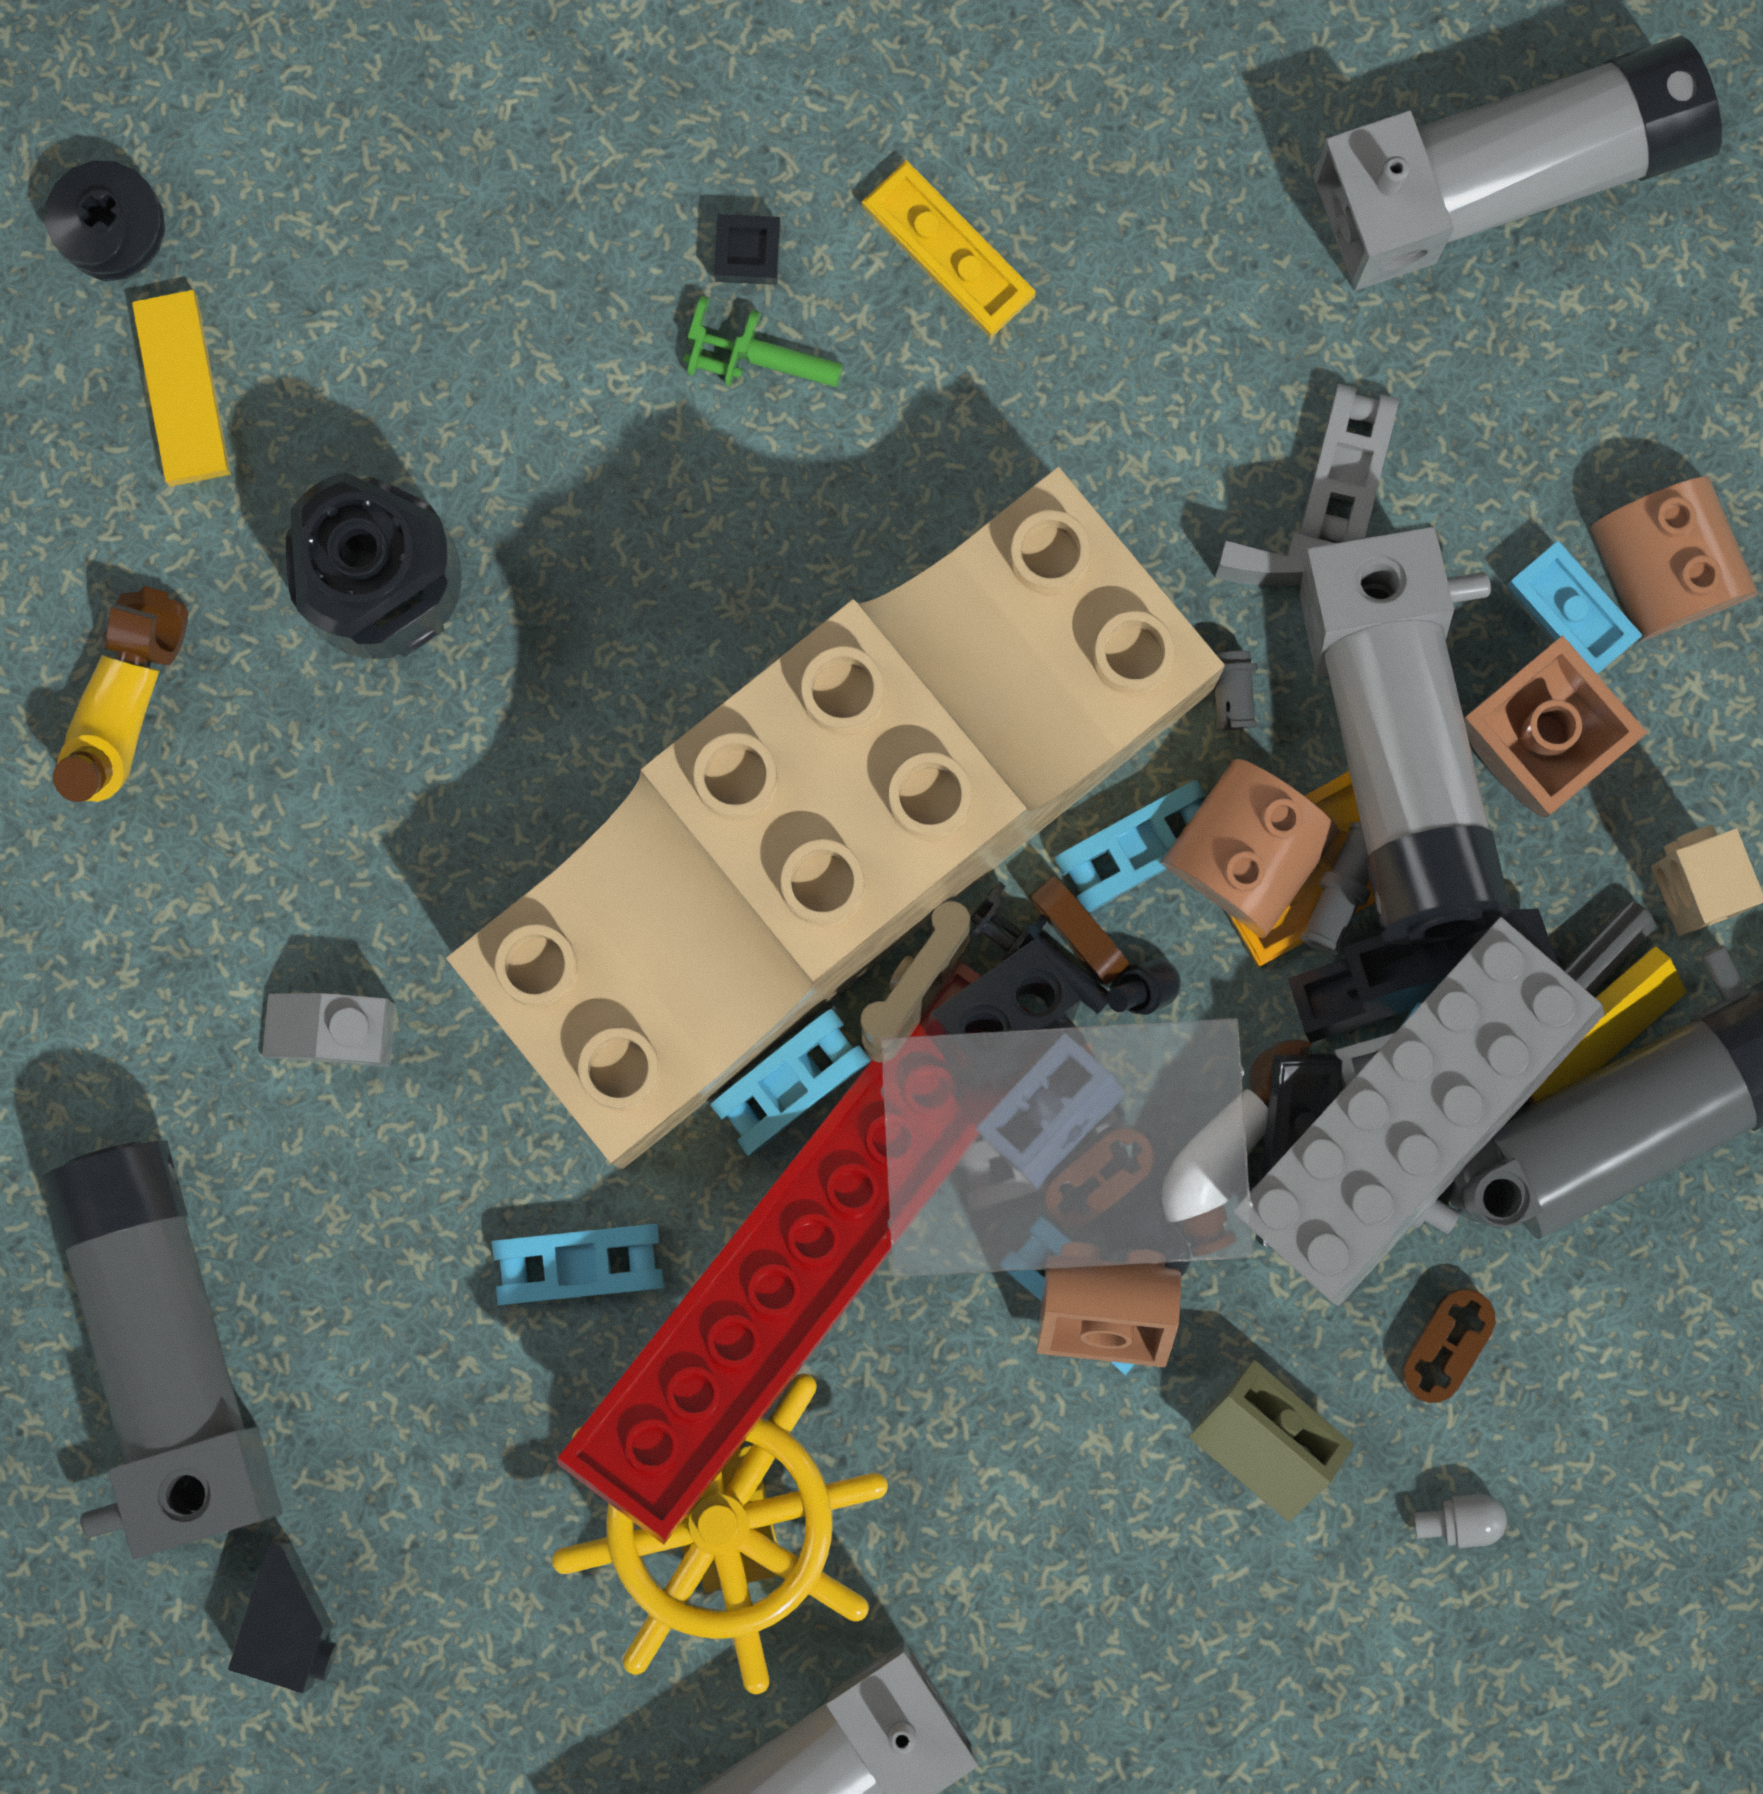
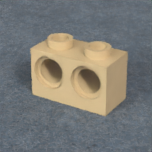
M1712 824L1676 838L1677 841L1663 846L1667 856L1651 865L1678 937L1737 916L1763 903V892L1737 828L1717 835Z

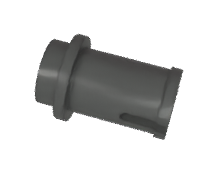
M1250 651L1215 653L1225 665L1215 686L1216 730H1240L1241 727H1244V729L1256 728L1252 672L1258 670V663H1251Z

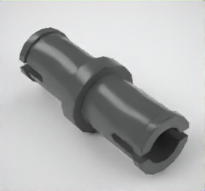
M1359 822L1351 823L1349 833L1332 871H1325L1318 884L1323 891L1305 931L1300 936V939L1304 940L1305 944L1331 955H1338L1341 949V942L1358 905L1364 906L1371 893L1367 888L1370 880L1366 864L1368 853L1362 826Z

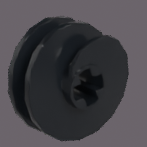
M90 161L74 167L55 183L46 201L45 225L52 243L65 259L88 276L105 282L128 279L145 269L160 251L165 234L163 207L150 184L136 170L115 161ZM103 212L107 216H115V220L109 226L100 221L96 223L95 220Z

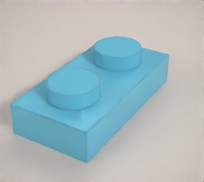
M1559 541L1548 548L1507 585L1556 641L1563 635L1596 674L1600 673L1642 636L1638 629Z

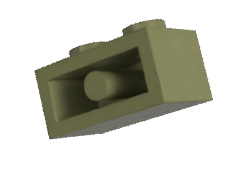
M1255 1360L1215 1399L1189 1436L1193 1442L1288 1522L1332 1481L1355 1445Z

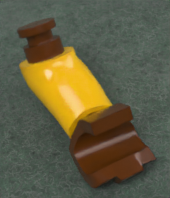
M144 586L138 592L120 594L117 603L110 609L108 628L103 634L102 647L117 652L116 658L106 655L101 656L66 733L64 745L57 759L58 764L53 772V783L56 790L63 798L71 802H99L111 798L123 787L129 777L145 713L160 670L148 667L147 663L150 661L157 664L171 665L180 651L188 624L189 612L185 605L176 600L169 599L168 592Z

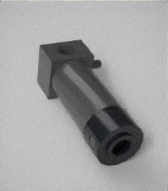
M168 1141L131 1142L104 1148L71 1159L65 1163L66 1165L43 1174L42 1179L62 1252L67 1254L124 1465L108 1469L117 1503L90 1510L81 1515L80 1523L85 1536L92 1538L124 1528L132 1560L283 1514L259 1427L244 1429L188 1229L186 1221L188 1213ZM193 1477L201 1481L205 1489V1499L201 1507L192 1501L189 1494V1486Z

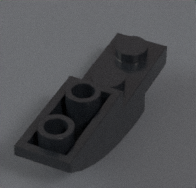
M1539 908L1511 910V913L1504 920L1559 966ZM1491 927L1455 939L1417 945L1394 944L1385 941L1382 935L1375 936L1343 947L1346 958L1288 978L1301 1023L1309 1042L1313 1043L1414 1008L1417 1003H1423Z

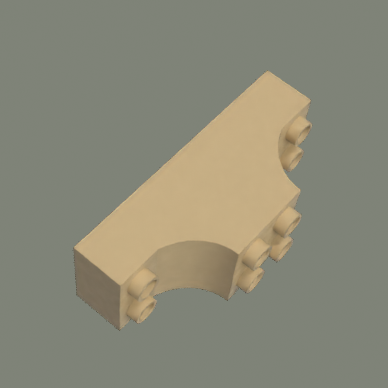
M1058 466L955 550L901 586L873 600L858 603L852 599L640 769L638 782L627 798L578 850L555 871L472 936L446 959L611 1164L624 1169L932 919L933 911L937 906L946 901H955L1213 692L1225 665Z

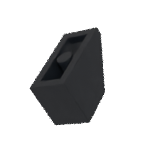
M277 1539L268 1543L228 1670L304 1693L313 1687L315 1679L326 1680L335 1658L337 1643L328 1641L333 1624L292 1542Z

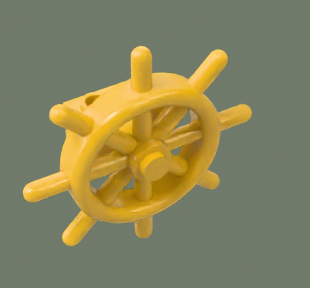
M801 1373L792 1379L768 1419L762 1418L745 1441L753 1444L739 1447L665 1545L642 1528L636 1530L633 1521L608 1503L606 1518L607 1537L563 1547L553 1554L552 1566L560 1574H570L613 1563L618 1577L627 1592L649 1614L623 1656V1667L628 1673L638 1675L647 1669L672 1628L684 1634L700 1638H733L744 1687L752 1694H761L767 1690L770 1679L759 1631L785 1618L800 1605L808 1594L851 1621H860L868 1614L869 1605L867 1600L824 1573L823 1568L832 1541V1510L879 1499L886 1494L888 1483L882 1474L869 1473L826 1484L822 1472L812 1455L791 1434V1431L816 1392V1381L811 1375ZM581 1427L577 1428V1429L574 1431V1433H573V1435H572V1439H573V1437L576 1435V1433L580 1430ZM775 1458L788 1470L799 1491L767 1498L763 1477ZM805 1517V1538L799 1557L777 1543L773 1524ZM682 1546L684 1557L664 1588L651 1574L642 1556ZM776 1576L785 1579L770 1594L752 1603L747 1583ZM702 1579L705 1593L722 1590L726 1609L704 1608L690 1604L688 1600Z

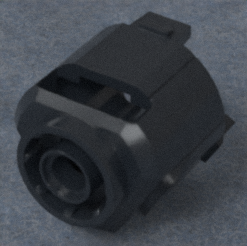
M347 472L331 476L317 483L296 501L290 510L291 528L286 532V568L290 599L297 608V611L321 638L336 649L356 657L386 659L393 658L398 654L406 657L444 631L443 623L450 619L459 598L462 579L461 563L453 539L430 504L373 477L360 479ZM363 534L371 536L376 540V554L371 550L364 549ZM343 547L356 553L355 564L358 568L348 566L343 562ZM421 590L423 591L426 598L378 629L374 622Z

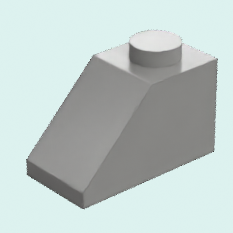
M268 994L262 1057L390 1068L396 1004L386 998L338 994Z

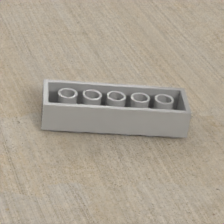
M1500 917L1236 1207L1233 1213L1330 1302L1340 1306L1605 1015L1603 1005Z

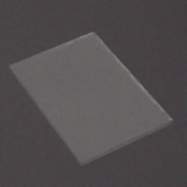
M1238 1018L881 1039L883 1069L881 1095L884 1098L890 1206V1218L887 1224L891 1230L893 1277L1253 1258L1250 1212L1253 1202L1249 1197L1242 1090L1244 1069L1241 1066Z

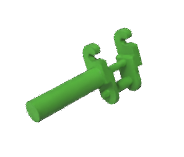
M701 295L688 334L689 345H693L694 348L692 354L685 353L683 362L689 364L688 375L693 376L697 368L724 375L725 385L731 386L734 376L741 378L743 369L737 368L739 359L749 361L750 364L838 387L843 363L754 339L755 328L760 320V311H751L743 337H737L735 341L707 334L703 325L705 322L704 314L705 311H708L710 298ZM705 343L732 350L729 363L701 356Z

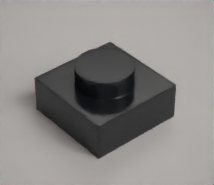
M718 214L714 267L715 282L778 285L780 217Z

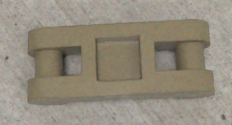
M946 901L934 909L932 914L933 933L916 958L908 955L901 961L889 984V989L892 990L885 1002L876 1001L863 1009L861 1014L862 1049L871 1060L887 1062L899 1053L966 957L970 949V914L961 903Z

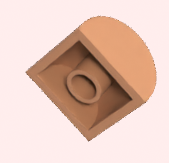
M1708 476L1683 481L1644 496L1609 513L1590 527L1626 615L1642 634L1637 640L1638 643L1752 599L1759 594Z
M1563 635L1464 718L1468 740L1487 768L1520 803L1533 813L1544 818L1549 817L1648 733Z
M1235 759L1230 763L1160 864L1259 937L1266 938L1337 838L1340 831L1336 824L1319 807L1293 787L1250 762Z
M1079 1242L1064 1244L1061 1247V1256L1048 1255L1042 1293L1037 1354L1166 1368L1179 1326L1181 1300V1270L1179 1268L1165 1267L1166 1257L1162 1253L1152 1250L1130 1251L1126 1255V1263L1100 1260L1101 1251L1098 1247Z

